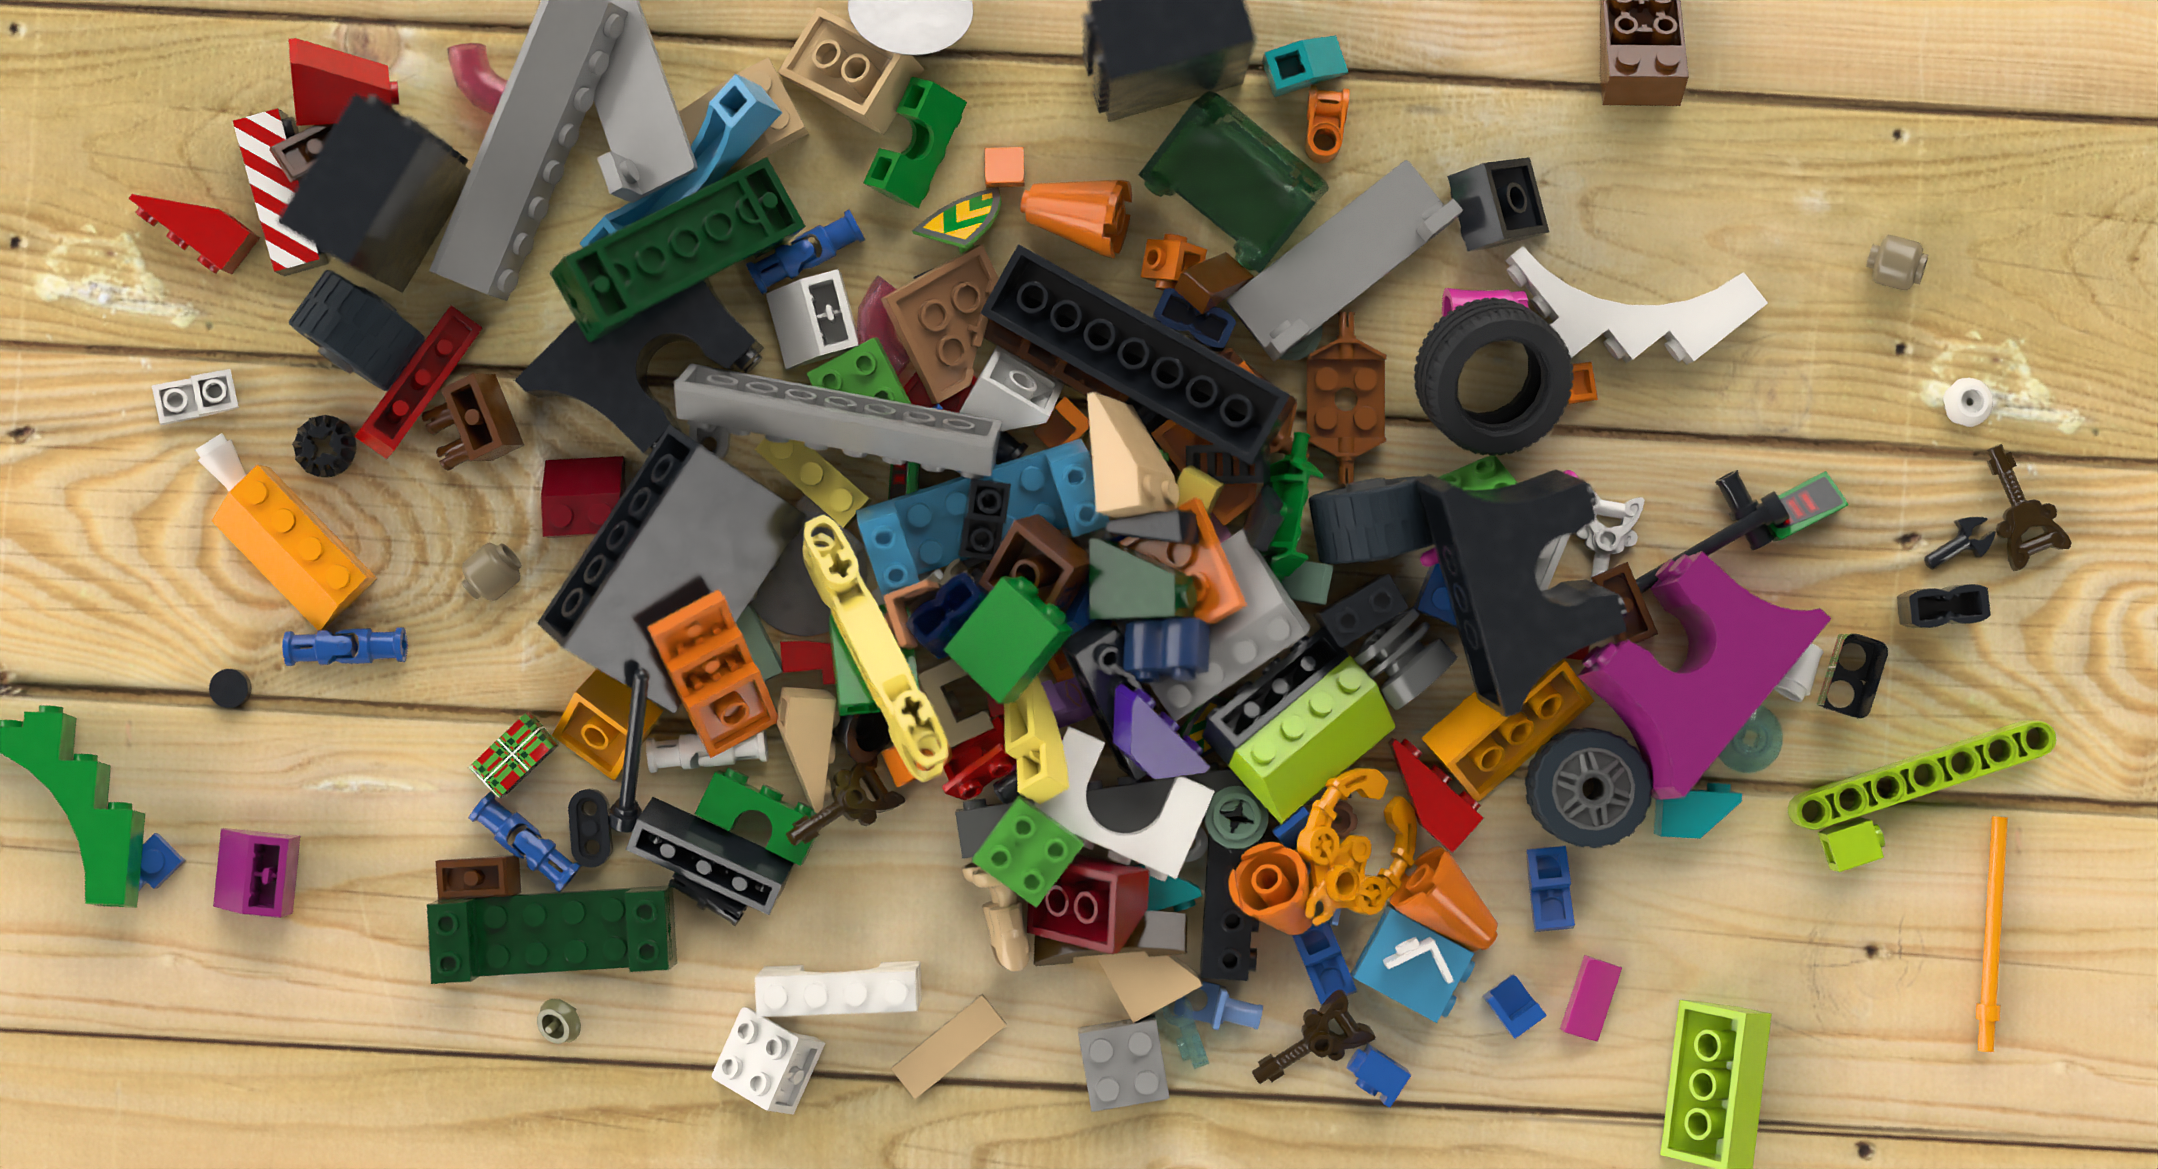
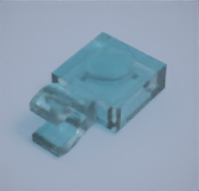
M1184 997L1182 1001L1185 1011L1181 1016L1172 1015L1168 1005L1163 1007V1015L1167 1022L1180 1028L1183 1037L1177 1038L1176 1042L1183 1061L1191 1059L1194 1069L1209 1064L1193 1019L1192 1004L1187 997Z

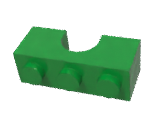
M911 77L896 110V113L905 117L911 124V142L907 149L901 153L879 148L863 184L898 203L919 209L922 200L929 192L930 183L936 169L945 157L946 148L952 134L961 122L962 113L967 101L935 82Z
M730 767L727 768L726 772L721 770L715 771L695 811V815L731 831L735 828L740 816L745 811H761L769 818L772 824V834L765 849L801 866L805 862L816 838L807 844H804L802 841L794 846L787 839L786 833L793 829L792 824L803 816L807 815L809 818L814 816L816 812L813 808L799 801L796 807L782 801L784 794L764 784L761 789H758L746 783L749 778L747 775Z

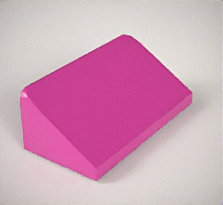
M1584 955L1560 1027L1563 1032L1598 1042L1622 967Z

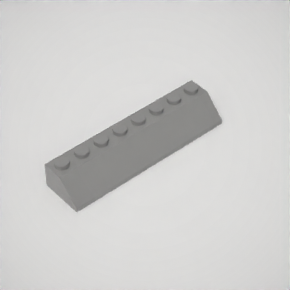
M541 0L429 271L484 294L508 301L510 293L517 286L518 274L525 257L532 250L533 238L538 226L548 212V202L553 190L563 176L564 164L571 147L578 140L579 128L586 111L593 104L594 92L601 75L608 68L609 56L616 39L623 32L624 20L628 11L607 0Z
M692 363L675 381L674 388L677 418L688 420V425L697 428H710L711 425L726 427V431L734 435L745 436L753 432L764 434L767 440L777 443L789 442V439L802 441L804 446L815 450H826L829 446L843 449L844 454L852 457H866L867 454L882 456V460L890 464L902 465L906 461L920 463L923 469L933 472H943L947 468L960 471L962 476L970 479H983L984 476L991 477L995 467L1002 421Z

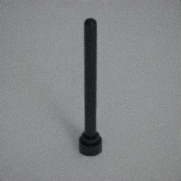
M1775 491L1760 499L1762 503L1755 506L1756 511L1672 559L1676 561L1684 554L1690 556L1699 552H1704L1709 556L1763 524L1769 526L1774 523L1777 526L1788 520L1790 516ZM1663 564L1635 579L1641 594L1651 589L1658 581L1655 574Z
M643 668L637 669L633 675L620 798L610 808L609 825L614 830L624 833L633 832L637 819L642 813L635 798L650 678L649 672Z

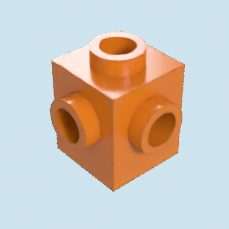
M1164 234L1163 240L1147 239L1140 277L1154 281L1155 289L1162 291L1167 288L1175 289L1180 274L1183 271L1206 260L1207 249L1187 243V237L1175 234Z

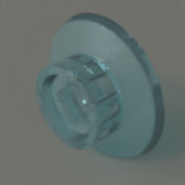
M1760 705L1718 755L1721 761L1731 769L1744 773L1757 772L1772 764L1779 755L1783 743L1782 728L1776 716L1770 710ZM1747 730L1757 734V738L1753 743L1754 746L1743 743Z

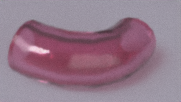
M468 43L447 48L448 60L456 86L473 106L494 115L508 80L497 75L491 68L487 57L486 45Z
M877 275L858 307L856 332L860 344L874 337L879 338L899 377L911 360L903 344L898 340L895 327L880 299L897 289Z

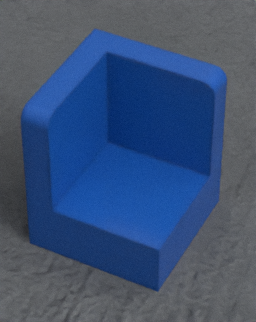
M1510 975L1482 996L1509 1034L1515 1039L1547 1016L1515 975Z

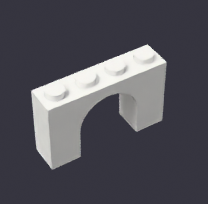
M1068 726L1062 743L1067 763L1069 788L1042 804L1035 802L1034 806L1082 839L1084 847L1093 850L1096 843L1110 850L1107 856L1125 865H1129L1131 860L1146 865L1145 869L1149 870L1150 876L1162 881H1166L1167 876L1177 879L1215 791L1187 777L1176 776L1160 813L1151 824L1131 833H1119L1109 830L1098 823L1092 816L1086 801L1087 784L1105 745V741Z
M920 961L881 962L877 968L849 972H805L804 965L765 966L755 976L756 1017L917 1011L922 1000Z

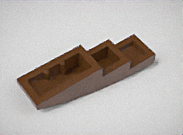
M988 319L984 339L996 346L998 345L1086 397H1088L1087 394L1095 392L1124 403L1129 398V396L997 322Z

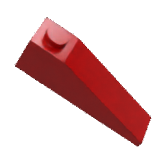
M450 305L354 437L385 459H388L483 327Z

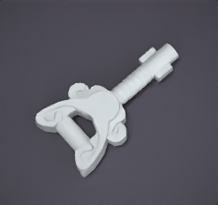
M1595 493L1597 501L1596 505L1593 506L1595 515L1620 518L1622 520L1619 526L1607 528L1596 519L1575 533L1578 538L1586 539L1585 545L1588 549L1595 551L1591 577L1608 570L1611 554H1618L1623 551L1624 546L1631 547L1636 544L1638 536L1631 528L1637 522L1643 510L1644 498H1634L1625 503L1601 500Z

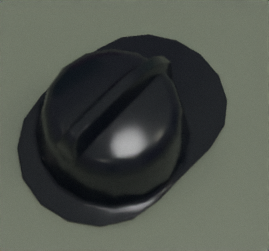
M882 712L840 716L839 723L832 732L836 740L846 745L849 756L859 763L872 761L892 740L889 734V724Z

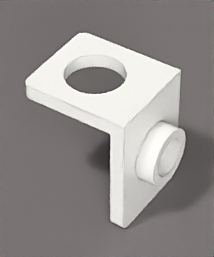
M1416 937L1406 940L1395 947L1397 953L1383 959L1384 965L1390 969L1430 950L1444 980L1448 984L1454 982L1435 941L1431 937L1418 942Z

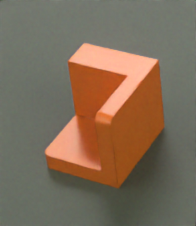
M1065 396L1054 407L1047 422L1040 424L1034 430V434L1048 448H1052L1082 438L1090 430V420Z

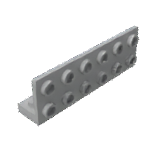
M607 0L628 11L624 20L623 32L616 39L609 56L608 68L601 75L594 92V103L611 149L610 152L598 157V161L609 193L633 203L695 172L698 166L639 0Z
M1405 160L1227 299V304L1273 362H1275L1453 223L1463 212V209L1454 198L1444 205L1412 164Z

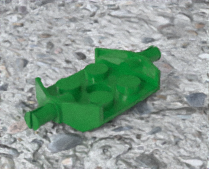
M1294 432L1291 454L1284 455V459L1270 465L1271 480L1270 483H1264L1271 485L1283 501L1284 505L1280 513L1284 518L1266 552L1258 551L1281 584L1285 577H1289L1308 559V555L1295 551L1302 533L1300 526L1303 508L1309 496V478L1323 479L1324 476L1311 462L1307 461L1306 454L1311 435L1304 432Z

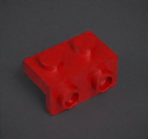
M996 717L992 720L994 728L964 741L952 750L951 761L943 765L949 780L942 786L945 794L964 801L978 796L990 782L1007 775L1013 769L1017 759L1005 753L1004 718Z

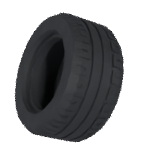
M1482 298L1481 301L1476 299L1472 302L1464 303L1463 306L1455 307L1453 311L1450 310L1447 316L1441 317L1440 321L1434 324V329L1427 333V338H1424L1422 342L1423 346L1419 348V355L1416 357L1417 364L1414 368L1416 395L1420 406L1423 408L1422 410L1430 421L1459 447L1467 451L1470 450L1475 454L1479 453L1480 455L1501 456L1505 455V453L1512 454L1515 451L1523 450L1524 447H1530L1532 443L1538 442L1539 438L1546 436L1547 432L1551 431L1554 427L1553 425L1560 420V416L1565 411L1564 408L1569 403L1570 390L1573 387L1572 359L1568 354L1569 350L1565 346L1566 343L1560 338L1558 332L1528 307L1504 298ZM1512 340L1522 343L1528 356V375L1521 391L1513 400L1495 411L1476 413L1463 409L1458 398V379L1466 361L1476 350L1491 342Z

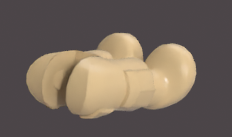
M974 862L964 865L962 867L964 878L967 881L974 882L978 887L988 888L991 894L992 901L983 904L982 908L989 929L991 948L996 962L1005 969L1014 972L1023 970L1029 962L1031 947L1025 934L1021 901H1017V893Z

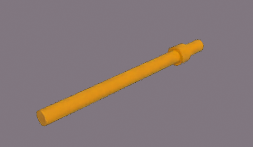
M1992 816L1981 1002L1976 1003L1975 1019L1979 1020L1978 1051L1994 1052L1996 1021H2000L2001 1005L1997 1004L2008 817Z

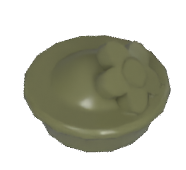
M560 999L545 1001L537 1016L538 1029L548 1041L556 1044L576 1040L581 1031L580 1019L576 1013L577 1009Z

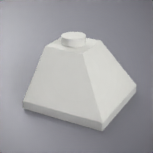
M997 345L959 413L1002 421L1001 431L1046 423L1064 384Z

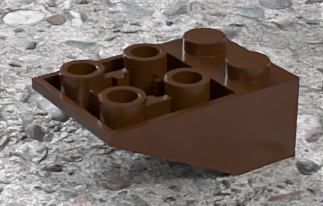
M1600 0V84L1602 105L1681 106L1689 78L1681 0Z

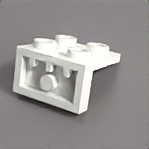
M743 1007L712 1073V1078L767 1111L794 1115L825 1043L813 1036L792 1033L766 1017H756L755 1011Z

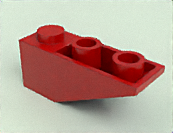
M131 194L128 198L138 206V209L135 211L138 216L154 227L158 222L170 230L166 235L168 239L184 250L191 246L201 254L197 261L215 274L220 269L233 274L260 239L258 235L232 215L217 208Z
M1391 738L1388 743L1419 825L1443 847L1453 853L1484 819L1477 812L1481 805L1464 790L1459 795L1448 786L1452 779L1434 764L1430 769L1418 759L1423 753L1406 738L1401 743Z

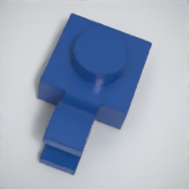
M154 833L143 844L139 890L146 883L153 889H157L186 861L158 833Z

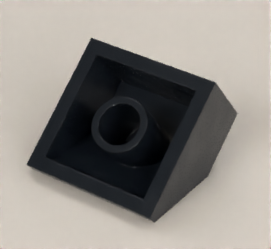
M1530 157L1486 162L1447 176L1451 188V198H1454L1463 209L1458 218L1461 226V236L1465 241L1467 252L1489 249L1549 233Z

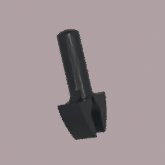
M1968 517L1955 520L1954 523L1959 528L1957 537L1926 555L1924 562L1929 569L1933 570L1966 549L1972 550L1975 557H1982L1991 546L1996 531H1990L1979 540L1969 539L1973 528L1988 519L1984 517Z

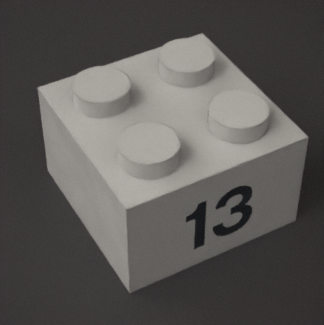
M1155 1015L1146 1016L1135 1023L1131 1019L1078 1028L1092 1112L1170 1099Z

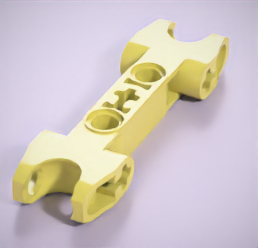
M825 515L806 522L802 548L803 562L820 598L830 607L833 619L874 701L880 707L889 724V734L909 772L918 780L926 782L941 775L943 763L947 758L948 752L946 736L928 699L919 692L914 676L874 597L866 588L858 572L857 559L837 523ZM818 527H826L832 531L834 540L822 532L811 537V533ZM821 544L825 545L826 547L822 548L816 545ZM928 749L933 752L934 756H924L919 750ZM913 758L918 764L927 769L934 765L935 767L928 771L920 770L915 766Z

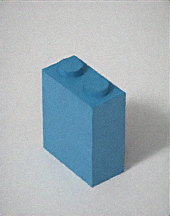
M1387 905L1350 974L1358 981L1437 1023L1440 1016L1446 1018L1451 1012L1457 998L1452 994L1459 981L1465 983L1470 977L1475 966V962L1471 960L1474 953ZM1416 937L1418 942L1431 937L1435 941L1454 982L1448 984L1444 980L1430 950L1390 969L1384 965L1383 959L1397 953L1395 947L1406 940Z

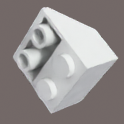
M838 269L799 279L766 293L786 370L840 356L860 345L843 277Z

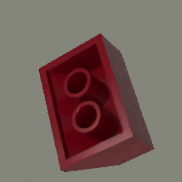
M1077 854L1037 907L1028 902L1027 933L1109 954H1118L1148 909L1149 870Z

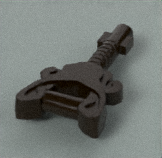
M2002 444L1987 449L1991 460L1987 461L1992 475H1999V479L2011 504V507L2003 514L2004 521L2000 522L1996 527V533L1999 537L2008 538L2006 548L2011 569L2013 571L2023 569L2030 559L2029 556L2051 547L2057 550L2070 549L2072 542L2060 525L2053 521L2057 516L2056 507L2050 503L2041 504L2040 501L2035 499L2026 501L2013 470V467L2017 465L2012 453H2006ZM2029 527H2041L2043 529V534L2022 542L2021 536Z
M877 756L867 763L856 762L850 771L841 769L834 775L833 782L837 786L832 791L834 802L814 814V816L809 818L805 815L792 824L794 828L788 831L786 836L794 846L802 841L804 844H807L819 836L817 831L842 815L847 820L855 821L858 819L861 825L868 826L876 821V813L893 810L905 803L906 799L897 792H889L875 771L878 763ZM861 778L876 801H871L867 797L866 792L861 788L859 782Z
M1338 989L1326 999L1319 1011L1308 1009L1304 1012L1303 1020L1305 1024L1301 1029L1304 1037L1302 1040L1276 1055V1057L1269 1054L1258 1061L1259 1067L1254 1069L1252 1073L1259 1084L1268 1079L1273 1082L1285 1074L1283 1069L1310 1052L1322 1058L1328 1055L1331 1060L1338 1061L1345 1055L1344 1049H1354L1375 1040V1034L1370 1026L1355 1022L1348 1012L1349 1002L1345 991ZM1334 1018L1344 1033L1338 1035L1331 1031L1328 1025L1329 1021Z

